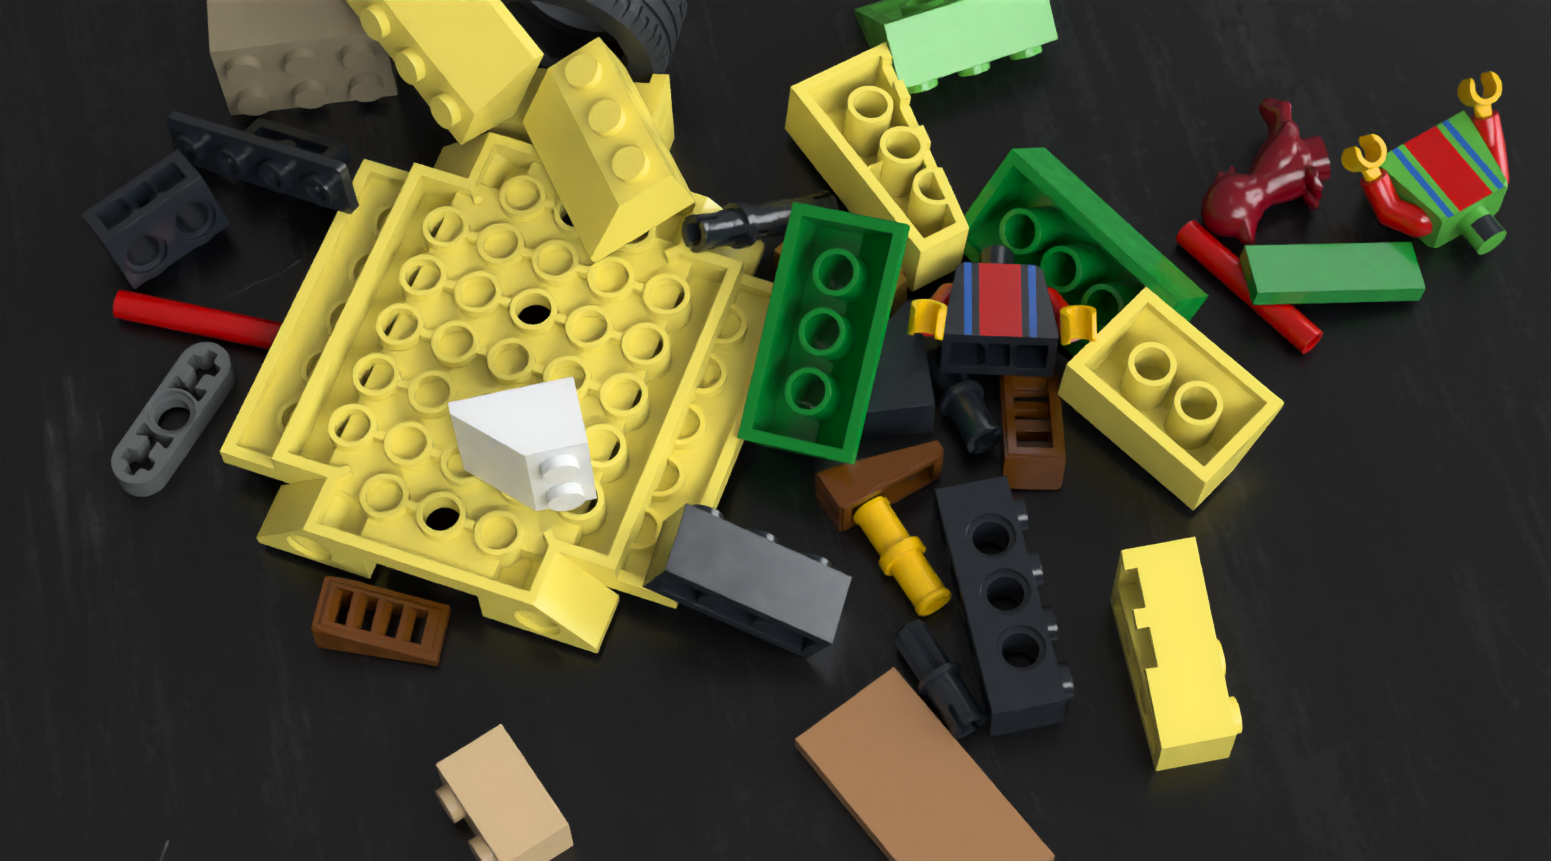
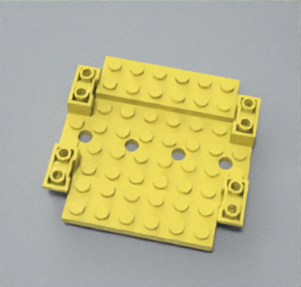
M488 132L462 145L457 142L443 147L434 168L414 162L410 172L363 159L352 182L359 207L352 214L337 212L220 450L225 463L289 483L281 485L256 537L258 542L369 579L376 564H381L478 596L484 617L594 653H598L619 603V595L608 587L676 609L678 602L642 586L663 521L686 503L690 505H706L717 509L744 440L737 437L774 284L773 282L754 277L765 250V243L759 239L748 248L733 249L730 246H723L700 253H693L691 251L692 247H686L682 238V224L685 218L692 214L711 213L723 209L709 197L691 192L696 201L695 203L594 263L590 259L575 227L569 226L562 221L567 211L533 144ZM532 305L544 306L551 312L545 321L534 325L526 324L518 318L523 309ZM573 376L589 445L597 495L596 499L584 501L579 507L568 511H553L551 509L535 511L464 470L448 402ZM439 508H451L460 514L458 521L453 527L442 531L429 528L426 525V520L434 510Z

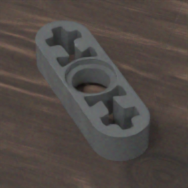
M201 342L187 348L115 448L111 457V467L121 488L128 494L146 497L162 490L232 390L236 374L230 357L223 347L212 342ZM215 364L218 374L215 377L206 374L199 381L195 371L198 368L208 370ZM195 390L198 394L200 401H197L192 396ZM182 407L190 412L188 422L180 429L168 431L158 426L160 416L170 408ZM149 436L157 442L153 448L148 439ZM149 457L153 468L150 471L139 469L133 475L129 465L133 461L142 464Z

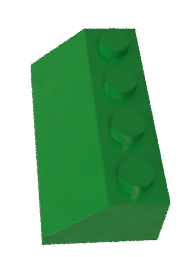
M1045 147L1011 149L964 216L969 226V232L963 254L973 263H980L981 252L989 246L1001 245L1010 248L1014 252L1015 264L1036 265L1041 268L1047 287L1055 288L1069 306L1086 305L1094 307L1096 309L1097 334L1145 287L1149 288L1188 322L1208 298V295ZM1080 339L1062 346L1074 357L1090 341Z
M793 202L738 432V439L813 458L855 464L910 225Z

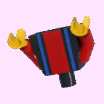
M993 245L981 252L980 263L964 262L958 265L953 283L942 284L929 299H917L911 302L907 335L914 336V333H920L924 336H935L936 340H942L940 373L1053 377L1059 338L1061 339V345H1068L1080 339L1097 342L1096 309L1086 305L1069 306L1055 288L1047 287L1041 268L1036 265L1015 264L1014 252L1010 248Z

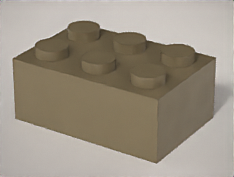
M207 0L210 55L231 116L240 114L257 116L268 111L297 107L314 109L325 104L354 100L371 102L381 97L398 95L395 62L378 41L371 39L366 34L361 25L360 18L346 0Z

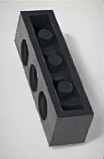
M1007 475L935 489L933 518L982 710L988 716L986 725L989 737L1062 723L1067 699L1074 698L1073 681L1067 662L1057 663L1052 643L1059 640L1057 621L1052 606L1041 605L1037 587L1043 586L1042 566L1037 551H1027L1022 532L1028 531L1029 524L1022 496L1012 497ZM984 542H992L998 544L1004 551L996 555H986L978 551L976 546ZM996 597H1008L1017 602L1019 606L1010 611H1002L993 607L990 601ZM1013 652H1021L1031 657L1034 663L1028 667L1018 668L1007 663L1004 657Z

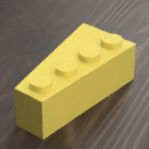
M885 42L791 86L785 129L850 213L910 225L901 267L908 279L907 286L913 292L957 269V266L961 264L969 226L943 168L937 167L930 151L931 141L924 126H919L909 105L911 97L903 79L898 80L892 67L893 57Z

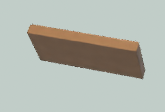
M894 667L795 739V747L889 861H1054L1055 855Z

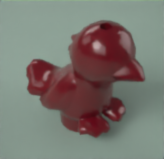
M1264 98L1258 105V110L1268 127L1267 140L1254 156L1249 172L1247 174H1238L1233 165L1229 166L1227 173L1219 171L1213 184L1203 196L1201 202L1202 220L1207 229L1217 236L1236 238L1243 245H1255L1258 222L1264 211L1271 205L1292 201L1301 197L1310 211L1319 208L1323 189L1322 181L1329 180L1330 178L1328 153L1319 135L1300 139V130L1297 124L1292 121V106L1289 101L1283 100L1281 102L1274 98Z

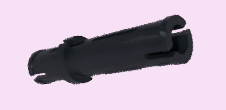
M827 190L797 197L793 196L766 201L754 205H749L743 201L732 202L724 206L723 210L687 216L682 224V238L686 247H692L691 251L693 253H700L723 246H730L733 249L748 248L759 239L785 235L793 202L838 210V204L833 195L828 197L830 192Z

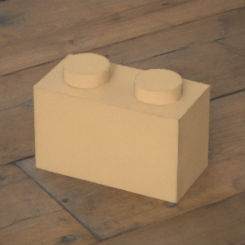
M502 724L436 764L443 785L435 790L436 796L454 823L464 818L475 834V837L470 839L468 844L478 861H550L574 845L568 822Z

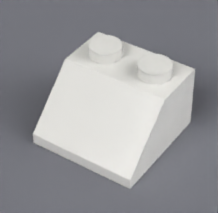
M573 376L448 402L463 468L468 473L535 511L545 509L568 511L579 507L584 501L597 498L589 445Z

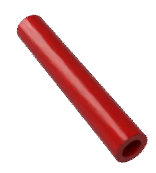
M1196 220L1189 221L1179 231L1175 241L1302 354L1309 352L1318 343L1323 332L1292 304L1252 305L1240 259Z
M119 290L113 303V316L118 319L270 350L283 324L282 322L126 290Z

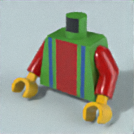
M1491 71L1481 74V82L1484 88L1482 97L1477 95L1472 78L1464 79L1459 84L1457 96L1460 101L1466 106L1473 107L1474 114L1470 117L1463 110L1388 153L1384 141L1378 135L1368 134L1359 137V144L1365 152V159L1357 146L1344 149L1341 156L1342 164L1348 171L1362 173L1363 177L1360 180V185L1377 220L1382 225L1411 237H1418L1424 244L1432 248H1438L1462 234L1479 255L1491 251L1502 242L1506 236V231L1493 216L1500 209L1510 178L1506 144L1499 112L1491 108V104L1498 100L1502 92V82L1497 74Z

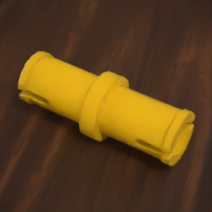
M879 496L861 506L854 514L853 520L857 525L859 524L881 558L878 565L884 574L894 576L915 607L917 615L924 617L943 607L950 600L952 593L948 588L946 589L925 558L926 547L920 538L910 536L891 508L890 502L886 497Z

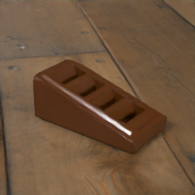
M1054 372L1053 377L999 375L1000 429L1002 431V438L1000 440L1001 476L1007 475L1010 489L1057 490L1062 486L1066 455L1061 397L1058 395L1060 388L1059 372ZM1014 397H1046V402L1014 401ZM1015 419H1047V420H1015ZM1017 441H1048V442H1017Z
M936 440L857 460L854 465L845 463L815 473L816 498L838 532H844L857 525L853 520V516L868 501L882 496L888 499L891 506L938 480L942 472L944 449Z
M325 576L311 631L318 648L438 666L451 614L450 605L350 579ZM342 606L350 607L345 625L338 623ZM366 610L375 611L371 631L361 629ZM391 614L401 615L396 638L386 636ZM416 618L427 619L421 644L410 642Z

